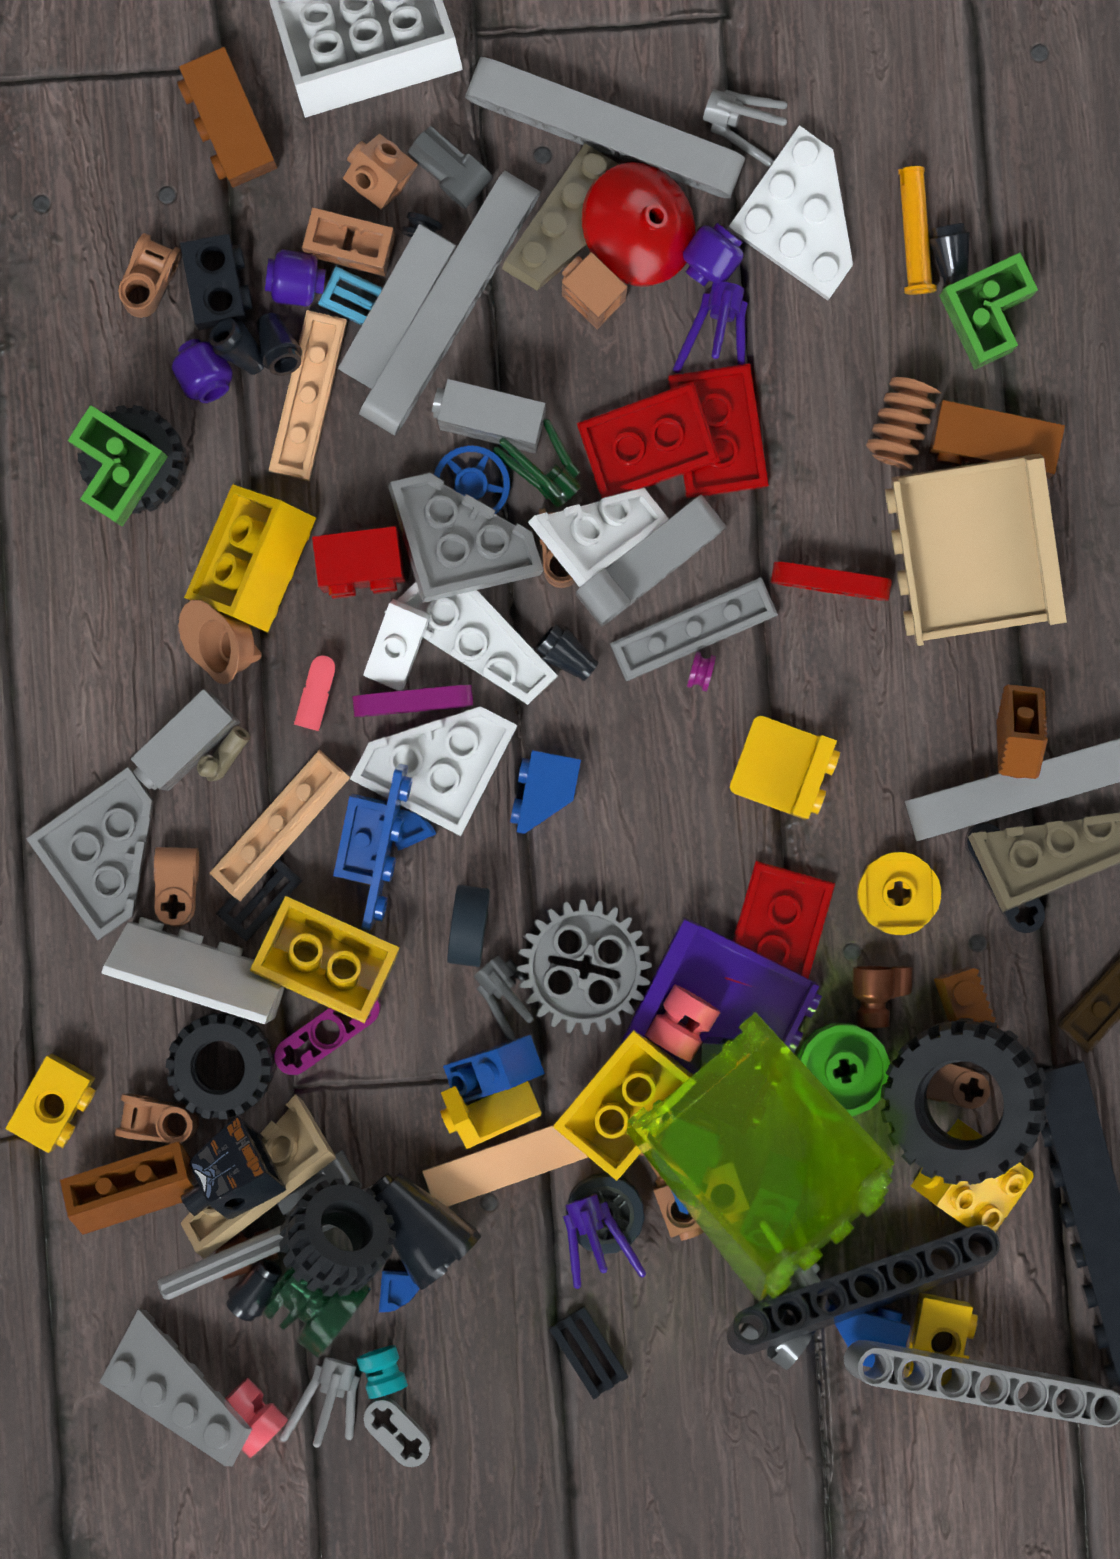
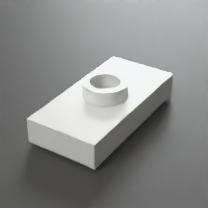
M392 599L388 605L363 676L402 691L406 685L431 615Z

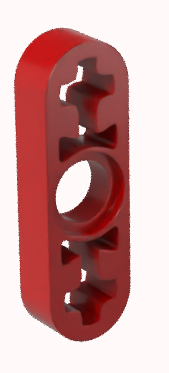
M774 562L771 583L776 585L877 601H889L892 580L888 578L788 562Z

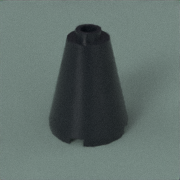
M386 1173L370 1188L375 1192L373 1198L377 1202L383 1200L387 1205L384 1213L393 1217L394 1224L390 1230L396 1232V1239L392 1245L411 1280L420 1290L425 1289L448 1271L446 1268L456 1259L459 1261L466 1255L482 1236L475 1226L401 1173L395 1177Z

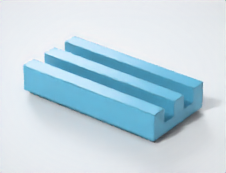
M336 266L318 304L362 325L367 316L330 300L332 294L368 311L372 309L374 303L337 286L339 279L377 297L383 288Z

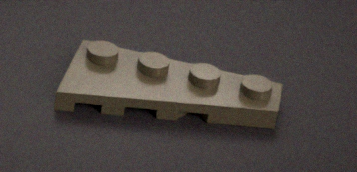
M1120 812L1085 817L1080 820L1066 822L1062 820L1048 822L1045 825L1024 828L1020 826L1006 828L1003 831L988 833L985 831L969 835V841L1002 912L1119 864Z

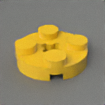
M904 852L888 853L869 863L864 869L857 886V901L860 911L869 924L888 934L907 935L923 928L935 915L941 901V886L935 872L919 857ZM897 881L902 882L904 889H910V897L903 898L902 905L896 906L894 899L887 896V891L894 889V882Z

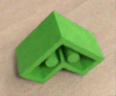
M1021 253L1015 254L945 287L939 295L974 370L1012 353L1018 346L1002 311L1032 298L1038 291Z
M90 405L67 440L76 448L102 464L80 500L123 527L168 456L157 447Z

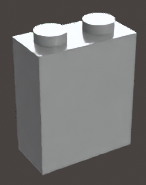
M447 379L445 389L437 388L432 412L434 413L433 417L438 418L439 428L442 431L499 445V440L506 438L519 450L536 454L543 420L546 415V403Z
M203 689L131 758L137 766L132 772L148 789L156 790L159 788L160 790L169 791L198 764L202 756L207 755L240 721L213 693Z

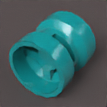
M396 1345L375 1349L356 1358L360 1371L366 1374L368 1380L365 1388L369 1399L386 1396L408 1386L405 1373L400 1371L397 1365L399 1354Z

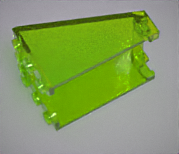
M755 1012L740 1025L739 1028L743 1031L732 1042L728 1040L723 1044L722 1051L671 1095L663 1101L657 1100L649 1112L643 1107L627 1121V1134L753 1296L761 1302L768 1295L772 1299L778 1297L792 1283L789 1279L798 1268H801L804 1272L810 1269L823 1256L819 1251L830 1240L838 1244L854 1229V1226L851 1224L853 1220L861 1213L869 1217L885 1202L883 1197L888 1193L889 1189L887 1186L893 1180L890 1176L895 1162Z

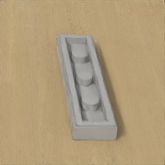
M418 225L338 367L340 371L367 387L373 388L457 246L456 244L424 225Z
M758 578L610 643V646L627 682L774 618L778 614L762 578Z

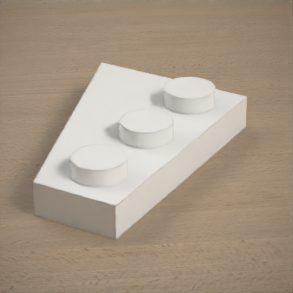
M641 488L605 497L596 503L584 506L578 504L566 507L560 512L552 514L546 512L534 515L528 523L577 585L581 587L601 570L606 569L668 521L669 518L646 489Z

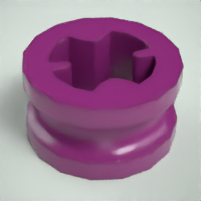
M695 652L687 687L692 688L694 685H699L702 691L707 692L716 656L711 655L709 658H704L701 652Z

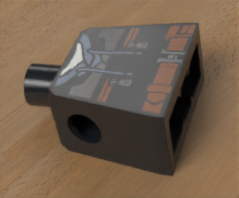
M236 1116L191 1158L189 1165L198 1183L182 1194L181 1200L193 1216L198 1215L204 1209L211 1206L226 1219H233L276 1197L287 1189L258 1132L239 1116Z

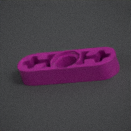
M472 685L352 696L354 717L474 706Z
M377 999L370 1012L371 1016L367 1018L365 1024L355 1019L349 1022L355 1027L351 1032L347 1031L345 1022L334 1013L335 1010L327 1009L277 1046L274 1055L277 1067L288 1075L303 1073L371 1025L380 1014L381 1005L379 999ZM331 1020L338 1025L340 1035L336 1042L325 1044L317 1038L316 1027L321 1021ZM307 1031L311 1043L321 1053L314 1056L311 1048L300 1057L303 1063L301 1066L298 1067L294 1062L287 1065L283 1060L287 1055L285 1047L290 1045L293 1049H297L307 1041L301 1038V1034Z

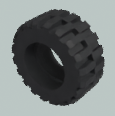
M960 1018L957 1021H945L934 1025L916 1035L898 1051L899 1055L890 1063L886 1071L888 1075L887 1082L881 1088L880 1098L885 1099V1108L881 1110L883 1123L888 1122L892 1132L888 1134L892 1145H900L905 1152L901 1157L909 1165L915 1162L922 1167L921 1173L931 1179L937 1175L944 1178V1183L957 1185L960 1181H968V1184L972 1185L982 1183L985 1179H995L1005 1174L1032 1150L1047 1120L1045 1108L1049 1105V1091L1044 1090L1043 1081L1046 1080L1043 1068H1037L1033 1060L1036 1055L1029 1046L1024 1048L1017 1041L1019 1036L1010 1030L1004 1032L997 1028L996 1023L987 1020L975 1022L973 1018ZM964 1061L981 1066L994 1077L1001 1089L1004 1100L1002 1117L995 1129L982 1138L975 1140L955 1138L943 1131L930 1114L927 1104L928 1085L935 1073L950 1063Z

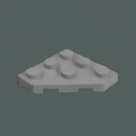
M431 473L390 482L389 492L422 603L542 574L543 567L533 534L530 530L518 523L515 526L494 514L495 510L467 494L465 496L444 485L445 481Z
M130 767L124 769L26 838L97 940H101L131 919L135 912L154 801Z

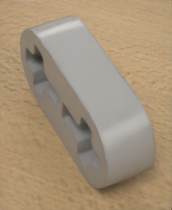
M379 1397L369 1403L363 1418L368 1432L403 1466L416 1467L424 1463L429 1456L431 1447L430 1438L426 1432L391 1398ZM378 1408L380 1411H384L389 1408L392 1411L390 1421L397 1429L392 1431L385 1423L376 1426L373 1423L376 1417L373 1410ZM400 1433L410 1441L416 1438L421 1440L419 1445L421 1454L419 1456L414 1453L406 1456L402 1453L405 1444L398 1437Z

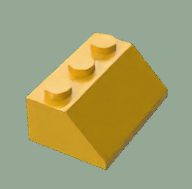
M232 484L184 598L190 601L203 600L223 615L233 617L250 626L268 632L278 613V607L287 586L294 575V570L303 548L309 540L316 517L281 500Z
M285 896L250 968V972L365 1024L396 961L399 947Z
M633 1030L552 1127L617 1181L697 1087L698 1078L667 1052Z

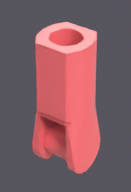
M321 655L312 661L294 725L319 731L329 696L328 692L330 691L335 673V664L330 657Z

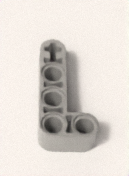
M700 495L610 567L604 568L576 591V596L598 624L603 627L716 538L727 526L706 499Z

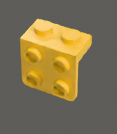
M758 716L753 720L730 782V790L732 793L804 820L809 819L811 812L818 814L823 804L826 791L820 789L825 773L832 775L840 756V752L834 750L837 740L823 735L816 736L770 718Z
M957 1119L950 1131L947 1132V1134L961 1140H975L983 1137L959 1119ZM1019 1162L1005 1174L995 1179H985L982 1183L969 1185L968 1181H960L957 1185L944 1183V1178L937 1175L931 1179L923 1175L920 1170L911 1187L966 1227L983 1225L996 1232L1032 1182L1034 1175L1031 1170Z

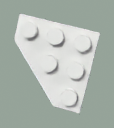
M799 125L727 229L827 301L853 266L833 149Z
M480 706L398 734L368 743L350 780L388 798L395 768L400 763L408 765L406 776L413 778L408 801H401L400 805L461 836L518 725Z

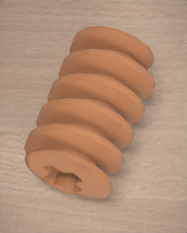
M894 377L889 385L897 393H886L883 399L891 408H882L878 412L879 418L886 424H874L872 432L880 439L868 440L866 447L875 454L872 455L875 459L896 468L912 471L913 466L904 459L905 455L919 454V450L912 446L910 442L911 440H924L925 435L916 429L917 424H930L931 420L922 413V410L936 409L937 404L928 398V394H938L941 392L915 379Z

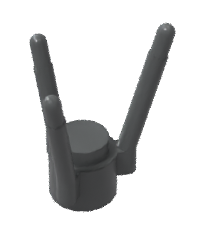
M498 955L478 971L474 978L480 984L477 988L478 992L488 1003L508 1041H512L516 1037L494 995L498 999L504 995L526 1022H532L533 1016L511 990L517 984L512 978L513 976L522 982L528 979V975L516 971L517 965L511 959L505 963Z

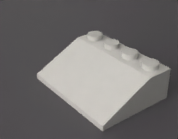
M269 0L305 118L463 70L456 39L443 0Z
M140 917L139 923L128 922L102 969L101 974L262 1024L275 1019L285 987L250 972L254 959L241 956L243 948L225 942H219L218 948L202 944L204 936L180 929L178 936L162 931L163 923Z

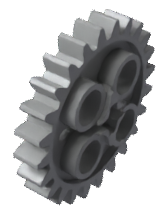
M579 900L577 911L573 912L568 902L562 903L563 915L561 916L552 909L547 910L550 922L545 924L543 921L536 919L534 924L539 931L538 935L525 933L523 936L532 944L531 948L518 950V954L528 958L527 964L516 967V971L528 973V979L518 984L519 988H531L533 991L525 1002L527 1004L537 1001L541 1003L536 1013L538 1017L548 1012L552 1013L550 1019V1026L555 1027L562 1019L565 1020V1031L567 1033L572 1032L576 1023H580L581 1031L584 1035L589 1034L591 1023H595L600 1032H605V1019L608 1018L615 1025H620L621 1020L618 1014L620 1010L630 1015L634 1013L632 1006L629 1004L630 999L644 1000L643 995L636 990L637 986L650 984L648 979L640 976L641 970L652 967L651 963L640 961V955L646 953L649 950V946L637 947L635 943L643 934L642 931L629 933L627 928L632 919L627 917L620 922L616 921L618 908L613 907L606 915L602 914L603 905L601 901L596 902L592 911H588L585 900ZM565 930L575 932L579 938L578 949L572 954L562 952L558 946V938ZM605 940L615 942L619 948V956L611 964L603 962L598 954V948ZM553 955L572 961H582L584 955L588 956V964L618 971L620 976L614 979L595 973H586L582 979L579 978L580 971L578 969L552 964L548 961V957ZM557 970L565 972L570 980L568 990L560 995L553 993L548 985L550 975ZM597 980L605 982L610 990L608 999L602 1004L594 1003L588 994L590 985Z

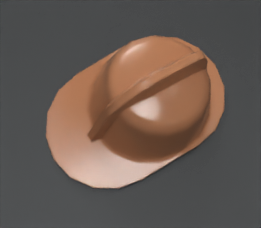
M191 600L184 605L180 613L178 625L182 644L190 657L209 673L217 683L228 684L234 679L236 673L242 672L251 663L261 659L262 653L254 644V637L247 623L233 617L223 616L203 600Z

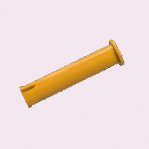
M909 166L898 169L908 287L904 288V293L909 295L927 294L937 291V285L932 284L924 179L925 168L922 166Z

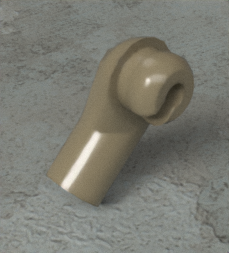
M234 726L212 756L204 755L199 759L197 764L199 775L206 777L208 781L222 779L251 739L249 733L242 727Z

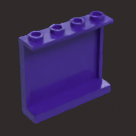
M683 917L644 995V1000L641 1001L620 1045L635 1030L667 1052L698 1078L697 1087L686 1098L684 1103L738 1129V1133L745 1135L748 1127L756 1129L766 1109L760 1103L767 1089L772 1092L776 1090L784 1073V1070L779 1068V1065L785 1053L794 1054L803 1035L802 1032L798 1031V1028L804 1016L809 1018L813 1016L822 996L816 993L819 988L816 982ZM725 977L730 978V979H733V980H736V981L741 982V983H737V982H734V981L727 980V979H725ZM674 984L687 989L720 1010V1014L710 1031L701 1032L699 1035L702 1042L707 1037L757 1039V1051H763L764 1053L762 1076H753L751 1079H745V1084L741 1085L720 1083V1077H715L710 1085H701L702 1044L692 1061L688 1062L665 1050L645 1036L656 1014L665 1013L666 1010L663 1003ZM684 1015L683 1019L679 1020V1022L687 1025L689 1017Z

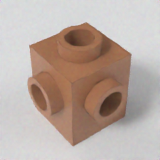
M378 134L367 144L363 141L359 142L347 158L351 165L343 179L354 187L360 195L366 197L382 210L402 192L418 164L404 154L396 144Z

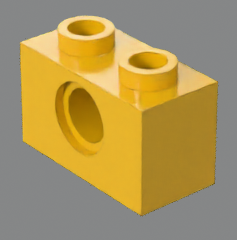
M53 1053L47 1055L5 1129L47 1153L54 1151L57 1145L64 1148L75 1130V1126L70 1124L76 1111L79 1109L84 1112L95 1095L96 1090L91 1088L95 1077ZM49 1094H56L62 1098L64 1111L60 1116H52L46 1111L44 1102Z
M919 1293L908 1348L969 1359L968 1355H964L967 1338H974L978 1318L976 1314H972L973 1307L968 1302ZM939 1332H949L953 1338L950 1348L943 1352L933 1350L931 1346L933 1337ZM913 1361L908 1362L904 1367L903 1374L906 1378L914 1369ZM951 1368L943 1373L941 1377L942 1386L950 1381L952 1377Z

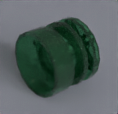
M289 1267L272 1289L269 1301L262 1314L270 1320L281 1306L285 1307L289 1312L278 1327L285 1330L299 1318L305 1324L296 1341L318 1358L349 1321L372 1287L366 1283L363 1288L357 1292L352 1290L349 1295L340 1296L338 1291H336L332 1296H325L321 1288H317L315 1292L307 1289L308 1282L304 1279L298 1282L292 1276L296 1271L293 1267Z

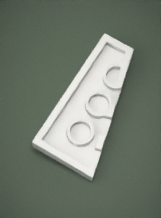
M415 582L397 599V601L431 615L423 636L424 639L527 705L558 677L477 590L422 603L419 589Z

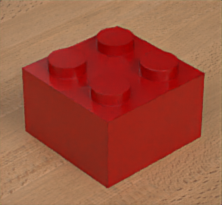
M396 526L312 537L318 587L323 593H329L332 599L356 596V589L369 587L373 594L397 591V584L405 583L400 534Z

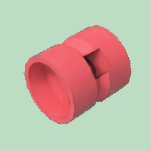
M674 984L663 1003L666 1010L665 1013L656 1014L645 1036L670 1053L691 1062L702 1044L699 1035L701 1032L710 1031L720 1014V1010L687 989ZM684 1015L689 1017L687 1025L679 1022V1020L683 1019Z
M246 1378L225 1399L252 1428L242 1448V1451L251 1458L280 1431L289 1419L273 1403L265 1404L263 1402L264 1393L249 1378Z

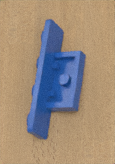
M401 763L394 770L388 802L357 794L349 796L333 876L370 884L362 929L367 931L373 928L376 920L382 922L385 916L388 897L382 896L384 881L391 882L396 864V858L390 857L393 841H400L404 826V818L398 817L401 801H408L413 778L406 776L408 765Z

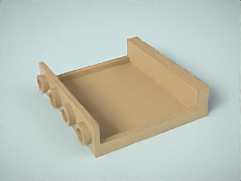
M1040 453L891 477L892 488L885 489L888 514L896 513L898 529L891 530L894 554H902L904 570L897 571L900 595H908L910 611L903 612L906 635H914L917 646L924 645L923 641L1045 621H1048L1050 625L1067 623L1044 457Z

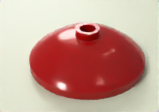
M636 162L612 167L602 173L592 183L583 203L582 229L589 251L623 283L640 287L654 286L671 279L686 265L683 252L695 235L694 214L684 191L674 179L662 170L648 164ZM649 212L654 215L656 224L650 220Z

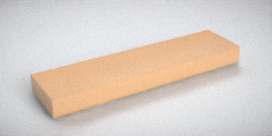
M306 310L299 340V346L302 349L301 365L291 373L269 472L310 481L346 331L347 319Z
M319 750L211 870L210 874L233 897L241 901L351 777Z
M553 1125L433 1166L422 1172L430 1195L448 1207L588 1158V1156L552 1127Z

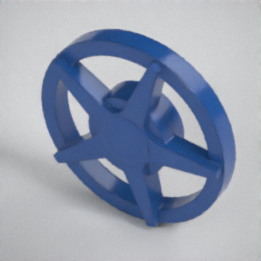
M463 446L450 451L441 459L434 472L436 477L440 478L443 468L448 464L457 475L453 490L463 496L467 494L476 500L481 499L486 492L502 493L499 502L493 508L495 510L494 514H497L503 508L509 495L510 479L506 466L495 453L480 446ZM469 452L484 455L476 468L462 469L451 460L457 455ZM489 458L497 464L502 473L503 488L487 482L483 471Z

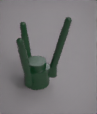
M546 418L543 420V425L564 466L563 468L554 464L543 473L506 438H501L499 443L510 455L499 447H494L493 453L537 488L557 508L567 502L580 489L581 485L575 477L581 471L571 461L551 421Z

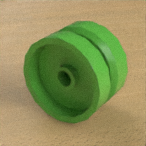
M829 1023L815 1029L802 1042L796 1056V1078L802 1092L820 1110L834 1116H856L870 1110L881 1099V1088L888 1079L886 1071L890 1065V1060L883 1044L871 1032L851 1023ZM840 1060L846 1061L849 1065V1071L843 1076L836 1075L834 1069L839 1067Z

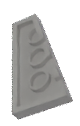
M138 1309L99 1383L222 1465L232 1467L252 1428L219 1391H214L203 1378L204 1374L197 1366L190 1363L177 1349L179 1346L173 1339L158 1328L154 1323L155 1319L149 1312Z

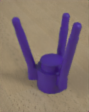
M721 281L719 283H712L710 294H703L700 309L673 367L674 373L681 371L709 310H711L710 317L718 320L713 341L712 358H719L726 323L733 322L736 316L737 364H745V314L748 303L742 301L743 287Z
M597 1194L565 1205L568 1214L564 1215L563 1219L568 1233L574 1288L579 1289L582 1285L576 1228H578L580 1236L587 1234L599 1271L606 1273L608 1270L596 1233L597 1230L604 1228L602 1219L638 1276L641 1278L646 1276L645 1269L613 1219L607 1201L600 1203Z

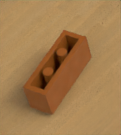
M225 47L179 66L184 79L177 81L178 87L186 104L194 102L198 109L200 117L193 119L202 141L206 142L211 139L217 154L211 156L210 159L219 180L227 177L232 188L277 169Z
M942 400L938 405L928 454L937 455V462L961 466L962 461L977 464L1040 453L1044 457L1046 477L1049 479L1056 472L1065 425Z
M178 1141L61 1179L60 1183L67 1217L84 1235L183 1203L181 1195L197 1184V1180L189 1165L191 1157Z

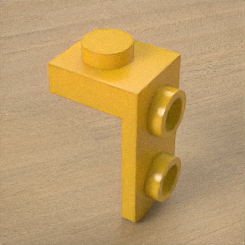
M528 1081L511 1089L494 1093L466 1106L456 1086L441 1092L447 1107L440 1111L443 1121L450 1134L455 1131L458 1132L466 1149L531 1121L542 1114Z

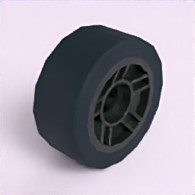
M465 885L457 886L448 944V963L480 967L490 889Z
M608 1173L593 1174L580 1181L570 1193L567 1204L597 1194L600 1203L607 1201L608 1207L613 1211V1219L631 1245L640 1235L645 1219L643 1201L635 1186L624 1177H620L616 1181ZM603 1221L604 1228L596 1231L603 1254L618 1253L622 1249ZM576 1228L578 1243L586 1250L592 1251L587 1234L580 1236L578 1228Z

